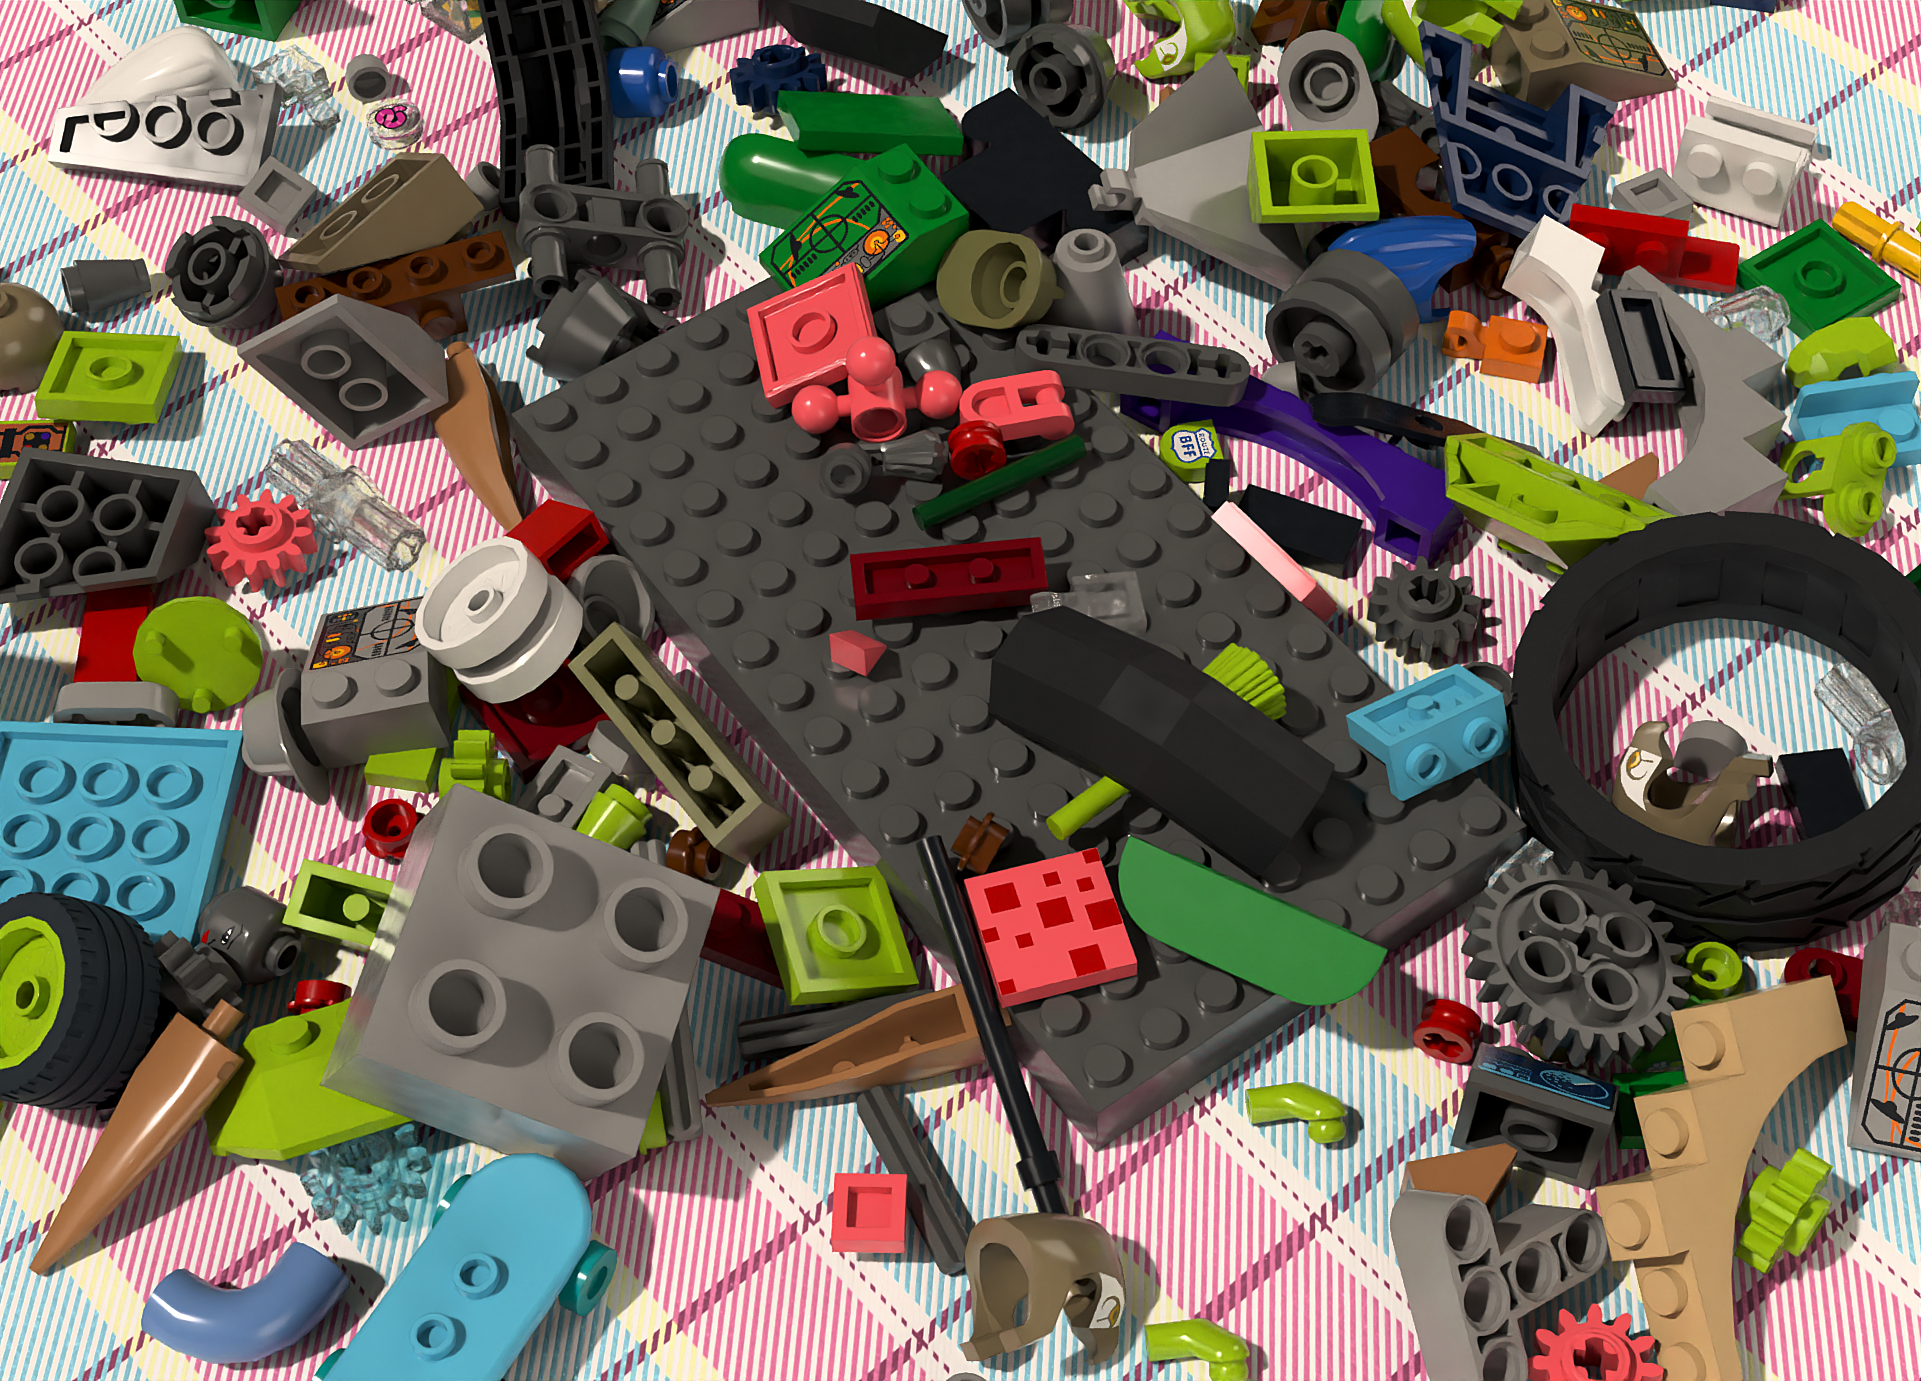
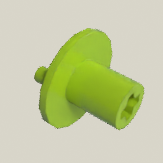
M210 596L175 598L153 609L139 626L133 648L137 674L143 682H153L168 687L179 697V709L201 714L224 710L244 700L258 683L264 659L260 635L248 618L221 599Z

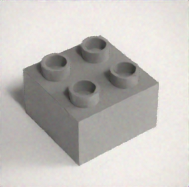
M455 783L415 826L320 1086L509 1155L538 1153L557 1159L576 1173L580 1181L587 1182L636 1157L721 889Z

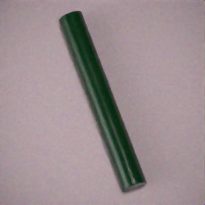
M1074 434L912 509L914 519L922 531L1086 457L1085 444L1078 434Z

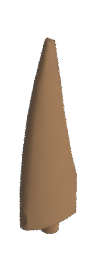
M457 341L450 344L446 349L449 358L445 361L449 402L427 414L450 459L470 489L496 521L509 532L527 517L518 491L511 455L509 418L491 374L466 342Z
M961 983L896 1003L848 1029L705 1094L708 1108L767 1105L823 1099L869 1091L878 1085L892 1087L929 1079L984 1064L986 1059ZM997 1000L1006 1027L1011 1026L1012 1023L1008 1009L1001 1008L1000 1002Z
M223 999L219 1001L201 1027L177 1012L135 1069L115 1111L29 1266L34 1273L42 1275L88 1236L139 1187L210 1108L246 1061L224 1043L245 1014Z

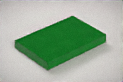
M778 90L777 110L796 147L800 151L882 154L906 143L916 155L958 157V155L962 154L964 136L938 97Z

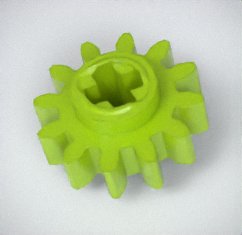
M458 730V740H454V758H443L438 779L439 800L455 783H459L510 804L511 773L507 758H498V750H494V733H491L490 730Z
M1800 1147L1796 1150L1792 1159L1785 1163L1782 1170L1768 1164L1754 1180L1738 1208L1735 1218L1747 1226V1229L1738 1241L1740 1244L1734 1256L1764 1275L1770 1272L1777 1259L1780 1260L1785 1251L1798 1258L1809 1247L1829 1213L1832 1202L1819 1193L1827 1183V1177L1833 1166Z

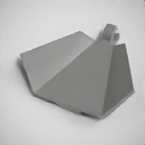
M1221 49L1134 127L1130 133L1128 170L1105 168L1100 174L1103 187L1093 184L1088 190L1093 211L1130 210L1133 212L1136 225L1154 226L1158 230L1285 292L1292 285H1295L1307 268L1294 223L1251 222L1247 189L1252 132H1263L1264 127Z

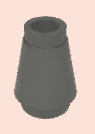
M143 258L135 260H73V266L60 268L63 290L71 313L85 311L86 315L89 316L137 297L141 293L151 292L150 278Z

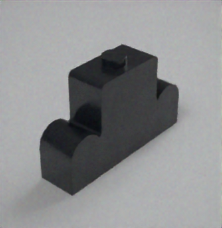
M1008 87L984 100L964 114L961 120V132L964 136L962 163L944 172L940 179L941 183L969 212V231L985 229L1021 234L1031 238L1040 251L1050 256L1054 254L1059 240L1065 234L1077 229H1095L1107 234L1113 240L1121 266L1148 251L1149 226L1136 225L1132 211H1093L1088 190L1093 184L1103 187L1100 177L1103 169L1011 88Z

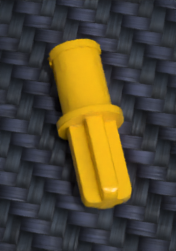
M1854 201L1844 202L1832 219L1831 226L1833 229L1872 252L1871 260L1879 263L1883 260L1921 285V242L1905 232L1904 224L1896 221L1890 224Z

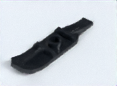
M1320 393L1309 399L1308 408L1313 421L1329 427L1361 426L1383 433L1387 442L1395 445L1404 436L1411 444L1425 450L1434 451L1439 446H1445L1447 436L1486 433L1460 420L1362 393ZM1494 436L1541 457L1537 447Z

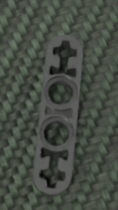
M1034 324L1021 330L1017 337L1013 358L1014 368L1019 374L1052 370L1060 375L1062 384L1065 387L1218 407L1231 406L1243 399L1251 371L1249 362L1243 355L1235 350L1223 347L1048 324ZM1068 355L1075 356V359H1068ZM1101 356L1111 359L1116 365L1103 367L1091 363L1087 358ZM1161 364L1169 366L1176 373H1156L1150 370L1148 365ZM1189 371L1195 372V374H1194V375H1190V374H1188V372H1189Z

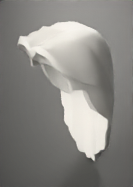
M192 25L180 26L157 35L129 52L88 88L85 96L78 100L74 106L122 100L133 104L155 101V96L177 94L180 98L209 95V90L223 88L243 91L244 87L237 81L238 69L229 60L224 48L203 29Z

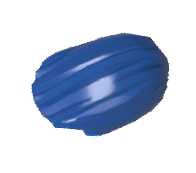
M1407 216L1379 219L1378 221H1370L1347 229L1328 247V251L1337 248L1359 251L1381 262L1402 281L1414 299L1420 319L1419 324H1426L1449 319L1451 308L1432 309L1431 299L1439 287V283H1437L1439 279L1456 264L1465 262L1473 256L1476 247V231L1467 220L1456 219L1451 216Z

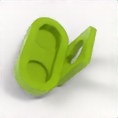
M1865 421L1849 424L1842 430L1840 435L1787 443L1783 447L1778 467L1786 472L1789 478L1777 500L1782 501L1824 495L1823 513L1830 530L1834 534L1838 532L1847 538L1864 536L1870 531L1874 522L1879 520L1883 511L1881 493L1887 469L1894 463L1897 454L1896 443L1893 437L1888 432L1882 431L1875 423ZM1809 455H1815L1817 460L1823 462L1821 470L1812 471L1805 480L1793 483L1792 473L1801 459Z

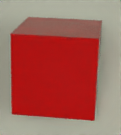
M547 499L505 535L521 541L541 561L547 573L556 576L565 586L577 567L589 558L598 556L597 553L610 542L593 511Z

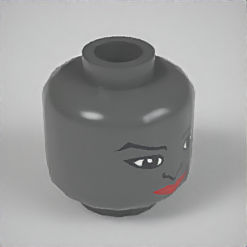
M247 885L232 889L229 892L220 893L208 903L199 920L198 933L200 934V943L207 944L220 954L232 967L242 983L257 986L288 973L297 963L302 950L300 942L301 933L282 924L287 905L252 886Z

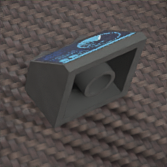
M1481 1042L1468 1076L1450 1146L1467 1151L1506 1143L1518 1150L1514 1163L1515 1167L1588 1190L1613 1122L1620 1086L1603 1081L1597 1074L1586 1069H1565L1534 1059L1529 1053L1517 1047H1496Z

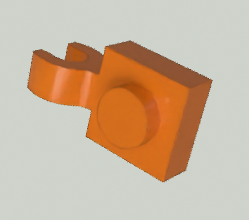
M1453 310L1449 314L1441 353L1453 358L1467 357L1481 360L1479 373L1537 384L1542 370L1548 326L1491 315L1488 327H1486L1473 314L1466 311Z

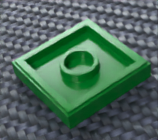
M1821 218L1738 264L1736 284L1801 340H1804L1819 329L1846 318L1868 317L1896 301L1902 287Z

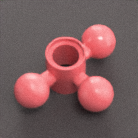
M865 336L856 340L849 347L846 354V368L849 373V395L836 396L831 389L822 385L807 386L796 394L792 402V416L795 423L802 430L811 434L825 433L836 425L839 417L851 416L852 431L857 438L868 443H882L893 441L905 432L907 427L906 409L918 408L922 414L929 418L944 419L953 415L960 407L959 399L963 391L958 379L951 373L943 370L927 372L920 377L915 387L903 388L902 373L895 366L896 359L892 347L882 338Z

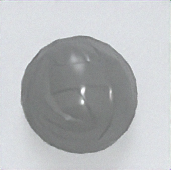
M615 554L593 556L573 571L566 587L576 596L583 608L582 629L577 638V641L586 648L614 621L643 641H646L653 627L655 607L630 560Z

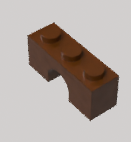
M1407 125L1370 142L1369 147L1380 211L1379 219L1407 216H1451L1456 219L1467 220L1476 231V247L1473 256L1465 262L1456 264L1437 283L1450 294L1474 282L1473 269L1479 256L1486 249L1494 245H1503L1507 248L1510 233L1452 210L1450 202L1432 200L1435 195L1440 157Z

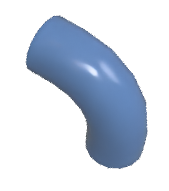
M295 1241L291 1243L263 1278L243 1289L226 1290L210 1284L185 1268L176 1269L156 1286L148 1298L142 1313L141 1327L143 1332L172 1350L211 1364L256 1362L297 1344L330 1313L350 1287V1281L343 1271L325 1255L304 1243Z

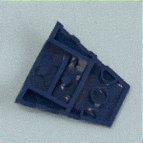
M1423 20L1418 26L1437 131L1444 182L1452 210L1522 239L1527 237L1544 215L1568 227L1573 203L1577 204L1580 197L1577 195L1581 186L1589 177L1593 167L1590 164L1596 151L1604 141L1607 133L1605 128L1614 116L1619 103L1570 83L1548 111L1469 78L1473 41Z

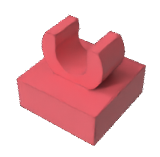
M835 1173L831 1229L832 1252L905 1253L907 1174Z

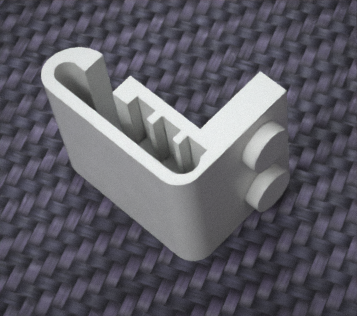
M1710 95L1704 112L1706 113L1705 118L1691 114L1684 128L1672 179L1693 202L1778 228L1810 157L1819 127Z

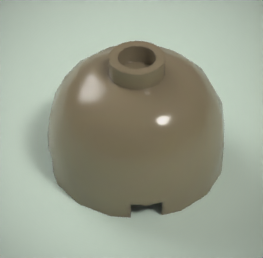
M0 282V390L18 387L22 395L39 388L66 328L61 316L49 300L35 289L15 282Z

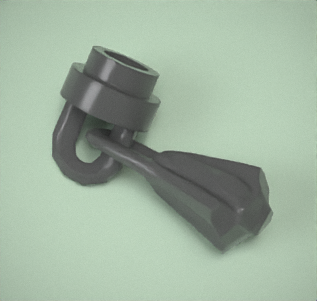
M1388 79L1385 81H1374L1372 87L1378 103V125L1398 129L1407 125L1441 158L1433 110L1409 98ZM1417 113L1423 116V118H1421L1415 125L1413 124V120Z
M922 430L898 440L882 443H860L858 445L839 443L832 446L825 453L820 466V475L826 487L840 495L858 493L866 486L869 477L902 476L932 482L937 474H941L949 463L948 448H945L940 435L928 430ZM881 453L883 465H872L870 454Z

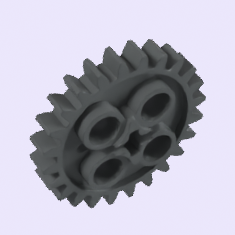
M1546 859L1538 874L1525 862L1519 866L1514 877L1502 872L1492 888L1486 887L1483 890L1464 926V930L1469 935L1461 947V953L1473 958L1465 971L1466 978L1485 981L1476 996L1477 1001L1483 1003L1497 1001L1501 1006L1494 1022L1497 1025H1501L1515 1020L1521 1025L1517 1035V1042L1523 1044L1536 1035L1543 1039L1542 1050L1543 1056L1546 1058H1550L1558 1046L1567 1048L1572 1066L1578 1067L1586 1054L1591 1052L1597 1064L1601 1068H1607L1616 1054L1624 1062L1630 1064L1641 1050L1649 1054L1652 1053L1662 1038L1667 1037L1674 1028L1671 1012L1682 1009L1690 996L1682 988L1690 978L1691 971L1677 965L1686 951L1685 947L1674 943H1665L1664 940L1673 929V924L1671 922L1653 923L1649 915L1656 904L1650 900L1635 905L1629 900L1633 888L1625 883L1616 891L1608 887L1606 870L1601 869L1594 879L1590 880L1584 877L1583 869L1577 861H1573L1566 874H1561L1553 860Z

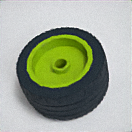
M26 892L25 894L17 895V897H11L7 902L0 904L1 1100L52 1110H82L107 1100L110 1095L115 1094L117 1089L125 1084L127 1078L131 1077L133 1070L139 1065V1061L144 1056L145 1049L150 1043V1037L155 1028V1020L158 1016L157 1011L160 1005L159 993H161V974H159L160 966L159 962H157V952L154 951V944L150 941L149 934L144 931L143 926L138 924L135 919L102 904L55 893Z

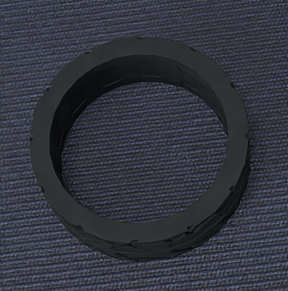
M1710 511L1660 519L1648 524L1643 530L1629 531L1617 536L1620 540L1619 542H1605L1570 566L1539 601L1544 604L1542 609L1535 610L1529 619L1515 651L1511 693H1513L1510 702L1512 778L1520 817L1527 825L1526 828L1541 856L1544 855L1545 860L1552 859L1561 874H1566L1573 861H1577L1583 869L1584 877L1593 880L1601 869L1606 870L1608 887L1616 891L1625 883L1633 888L1629 900L1635 905L1650 900L1656 904L1649 915L1653 923L1671 922L1674 927L1664 940L1665 942L1682 945L1689 949H1693L1696 945L1704 942L1724 944L1735 953H1737V947L1753 953L1803 946L1849 928L1846 923L1847 921H1862L1901 892L1921 865V594L1916 585L1880 554L1838 532L1833 537L1822 526L1786 516L1725 511V516H1719ZM1721 618L1759 621L1799 632L1836 651L1863 673L1892 711L1904 741L1906 765L1900 777L1872 807L1833 831L1790 845L1755 849L1704 846L1656 832L1617 810L1585 780L1565 750L1557 726L1559 715L1577 683L1604 656L1637 636L1675 623Z

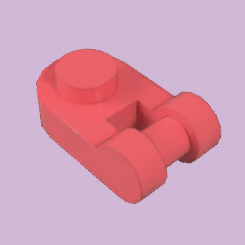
M1052 370L984 380L968 387L959 399L960 424L974 420L992 422L1000 428L1003 441L1037 435L1047 440H1058L1069 435L1075 426L1070 407L1061 401L1065 395L1061 377ZM1031 403L1033 405L1027 407L1022 406V404Z

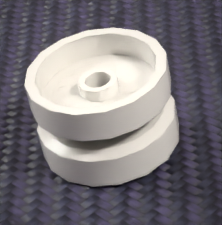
M504 536L488 539L460 554L441 571L427 589L416 612L414 632L420 644L441 664L453 668L458 680L475 696L494 704L513 701L535 690L558 670L573 650L582 629L583 608L576 596L556 576L548 574L541 561L521 541Z

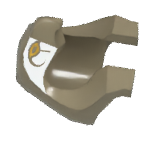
M1648 721L1643 723L1636 729L1629 747L1620 759L1611 804L1617 810L1656 832L1698 845L1733 848L1742 800L1749 801L1756 795V777L1770 778L1774 772L1772 755L1745 753L1737 756L1712 781L1700 783L1674 781L1667 774V769L1674 767L1673 755L1664 736V731L1670 727L1669 723L1666 721Z
M1026 1212L985 1218L971 1229L965 1249V1268L972 1294L973 1334L969 1341L959 1344L967 1361H983L1003 1352L1009 1354L1038 1342L1053 1332L1062 1308L1072 1333L1084 1344L1087 1350L1086 1362L1092 1366L1107 1361L1114 1354L1118 1345L1119 1324L1126 1303V1287L1123 1267L1116 1245L1109 1232L1100 1223L1087 1218L1061 1213ZM1029 1294L1028 1318L1025 1324L1015 1327L1013 1314L1016 1305Z

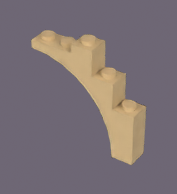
M1831 975L1772 985L1672 1011L1671 1016L1688 1082L1634 1098L1651 1170L1595 1187L1612 1262L1633 1260L1650 1334L1655 1340L1654 1350L1657 1362L1663 1368L1662 1381H1743L1734 1331L1731 1277L1735 1216L1747 1163L1766 1117L1788 1084L1817 1058L1848 1044Z

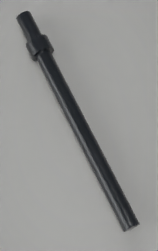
M936 835L917 842L915 846L1021 1161L1017 1162L1015 1166L1024 1192L1032 1191L1039 1213L1070 1215L1059 1185V1181L1065 1178L1056 1151H1048L942 836Z

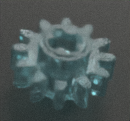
M411 1123L397 1130V1126L306 1153L313 1169L303 1173L300 1176V1181L307 1196L313 1197L311 1206L320 1221H324L335 1215V1220L342 1235L346 1236L354 1230L359 1219H365L370 1232L374 1236L380 1235L383 1226L381 1217L388 1213H392L394 1218L401 1222H407L409 1220V1213L403 1200L408 1196L413 1199L427 1197L428 1191L420 1175L432 1168L426 1148L419 1147L421 1140L416 1127ZM372 1169L371 1174L361 1175L362 1172Z

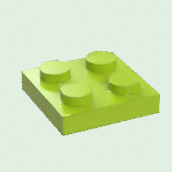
M64 331L34 398L38 418L63 419L68 422L89 420L123 422L129 425L142 423L157 424L183 357L180 336Z
M876 866L763 871L754 882L753 888L789 1006L866 1000L911 992L919 985L886 880Z

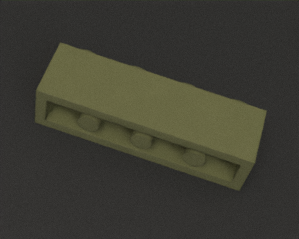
M614 621L568 664V667L714 848L747 865L794 821L648 643Z

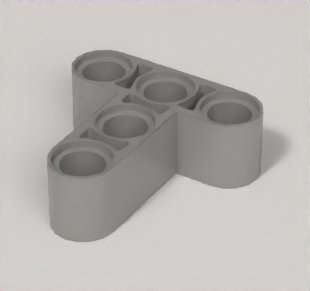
M1413 1189L1403 1193L1392 1208L1389 1222L1390 1232L1429 1380L1527 1381L1529 1373L1528 1360L1517 1319L1594 1275L1603 1266L1608 1256L1609 1245L1602 1217L1597 1212L1588 1209L1530 1204L1492 1224L1486 1205L1478 1197Z

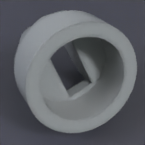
M361 54L355 56L347 64L345 80L350 94L356 100L366 103L375 102L388 94L392 83L386 65L375 55Z
M485 161L479 162L468 174L464 182L485 208L482 211H491L500 206V169Z
M1296 360L1278 363L1268 368L1261 375L1260 380L1282 391L1291 392L1304 401L1301 375Z

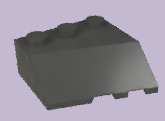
M24 446L0 502V604L159 583L198 561L206 541L204 531L211 527L217 509L196 471Z

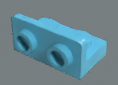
M1905 371L1891 374L1878 373L1869 377L1833 382L1821 381L1812 385H1805L1799 390L1788 424L1795 442L1840 435L1842 430L1849 424L1865 421L1873 422L1882 431L1888 432L1896 443V459L1888 469L1921 464V421L1912 404L1920 381L1915 371ZM1815 455L1803 458L1809 475L1812 471L1822 469L1823 462L1817 460Z
M1458 663L1346 715L1350 738L1386 764L1391 794L1400 801L1407 800L1507 752L1511 747L1503 693Z

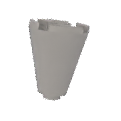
M1077 229L1065 234L1059 240L1051 261L1055 266L1057 286L1066 292L1065 299L1053 300L1045 316L1035 324H1048L1142 337L1113 240L1107 234L1095 229ZM1068 355V359H1075V356ZM1101 356L1087 358L1091 363L1103 367L1116 365L1111 359Z

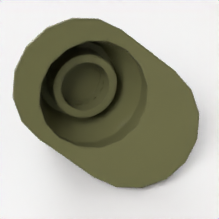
M985 229L968 231L955 239L946 250L937 271L936 290L941 307L950 318L968 325L999 330L1032 325L1045 316L1053 300L1065 299L1066 294L1062 288L1057 286L1055 266L1049 257L1038 249L1031 238L1021 234Z

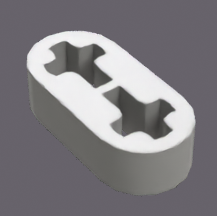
M153 682L69 683L63 686L58 693L53 723L175 728L180 702L179 697L173 690Z

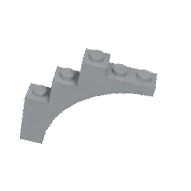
M1640 265L1625 271L1617 289L1656 291L1658 293L1687 392L1675 404L1683 431V459L1677 467L1651 483L1641 501L1676 516L1710 511L1719 516H1725V511L1771 513L1789 475L1767 457L1788 416L1766 399L1786 359L1743 326L1726 332Z

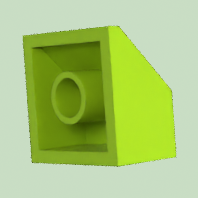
M1367 129L1252 132L1247 172V189L1252 223L1378 221L1380 211Z

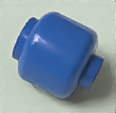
M652 46L616 47L607 54L606 64L613 115L615 117L657 118L666 112L669 103L676 102L679 91L677 67L673 60L666 58L660 48Z

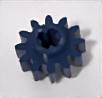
M777 44L755 49L751 57L752 59L738 58L736 59L737 68L729 70L732 95L736 97V104L743 106L751 103L753 113L763 111L779 115L777 110L778 90L820 92L828 89L826 67L821 62V55L814 53L806 56L805 47L803 46L795 48L789 45Z

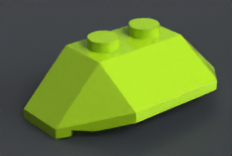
M1488 433L1452 435L1446 438L1444 446L1446 497L1475 527L1498 537L1497 544L1500 547L1520 554L1533 553L1546 559L1545 566L1555 573L1562 575L1570 566L1605 542H1619L1620 540L1617 536L1629 531L1643 530L1648 524L1660 519L1677 517Z
M352 997L343 1002L297 1016H286L274 1023L251 1030L237 1050V1053L246 1061L205 1112L209 1146L213 1156H229L234 1153L246 1158L284 1161L413 1121V1119L320 1086Z

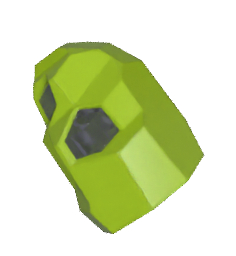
M1871 316L1849 317L1813 332L1798 343L1789 354L1785 373L1792 385L1800 389L1805 385H1812L1821 381L1833 382L1869 377L1878 373L1891 374L1894 373L1898 361L1893 340Z

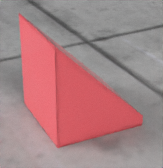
M854 630L829 634L831 661L866 677L887 649V645Z

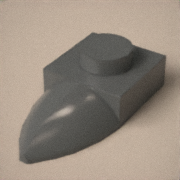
M919 292L872 313L878 337L885 340L892 347L896 359L895 365L910 380L917 383L925 373L933 370H943L954 375L961 384V369L958 357L950 344V329Z

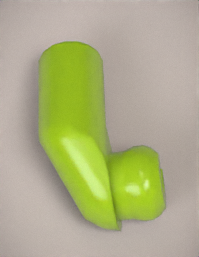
M1292 1082L1245 1090L1246 1110L1251 1124L1299 1118L1308 1120V1135L1316 1143L1337 1142L1346 1135L1347 1131L1343 1116L1348 1113L1338 1097L1303 1082Z
M1205 1318L1144 1325L1149 1362L1196 1356L1209 1362V1377L1212 1381H1246L1248 1378L1249 1369L1245 1358L1250 1356L1249 1348L1243 1338Z

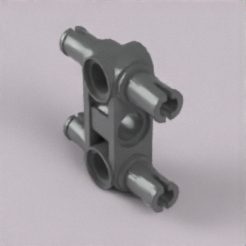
M546 144L530 146L525 153L526 157H524L526 186L519 195L520 218L516 228L515 239L521 250L532 259L533 291L535 295L544 299H553L562 286L567 289L569 285L567 263H585L593 266L644 271L647 304L661 312L675 310L679 306L680 300H682L679 267L685 259L684 236L690 218L687 210L671 198L667 163L656 158L640 161L636 166L637 171L634 174L637 193L562 184L560 183L557 149Z

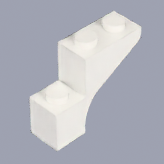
M1544 215L1516 249L1502 288L1531 306L1548 325L1555 340L1574 423L1582 432L1595 438L1611 420L1617 423L1620 422L1633 404V402H1626L1623 399L1596 299L1601 295L1597 291L1603 280V275L1598 273L1597 270L1605 248Z

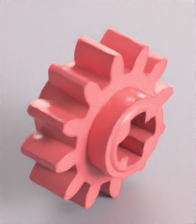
M265 489L261 493L259 501L250 502L249 498L243 494L238 495V508L234 512L224 508H218L215 511L221 527L213 526L204 531L210 546L206 552L214 572L223 571L227 584L230 587L239 584L247 577L253 592H258L262 588L263 580L273 578L277 586L281 588L286 586L285 572L288 569H292L295 572L305 573L308 569L302 554L308 555L318 552V546L313 534L316 529L310 511L308 509L299 510L295 496L292 494L282 498L276 504L270 489Z
M1596 1303L1591 1304L1587 1313L1586 1323L1581 1324L1576 1322L1575 1317L1565 1309L1559 1310L1557 1328L1559 1336L1546 1329H1537L1534 1347L1540 1355L1527 1359L1528 1379L1531 1381H1662L1663 1368L1651 1362L1646 1363L1653 1355L1655 1344L1653 1336H1640L1635 1340H1630L1628 1337L1631 1315L1628 1313L1620 1315L1612 1326L1603 1324V1314L1601 1308ZM1584 1367H1600V1375L1604 1380L1589 1379L1587 1370Z

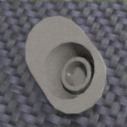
M1327 30L1307 32L1292 41L1282 54L1277 71L1279 91L1292 130L1367 129L1369 143L1372 142L1379 124L1378 103L1364 60L1355 44L1342 34Z
M286 668L278 675L274 687L256 695L244 707L242 713V759L253 772L261 776H294L306 796L316 805L324 806L327 805L330 799L328 770L322 766L301 727L302 672L298 669Z

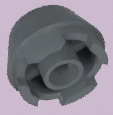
M1044 23L1031 28L1022 36L1008 58L1006 71L1013 70V83L1018 95L1051 125L1062 129H1076L1089 124L1100 113L1115 80L1116 63L1109 44L1096 30L1081 24Z
M212 216L210 218L213 224L204 226L193 236L185 231L173 245L165 265V274L172 278V292L175 296L170 299L179 308L182 315L196 325L238 330L252 328L263 322L277 306L278 300L274 288L281 287L284 284L282 269L264 236L254 225L242 220H234L227 216Z
M584 269L577 271L575 280L579 283L578 287L573 292H570L562 286L540 318L536 329L545 335L540 347L537 348L531 345L526 350V357L543 368V376L572 382L633 349L634 343L630 341V338L635 330L638 316L606 276L598 279Z

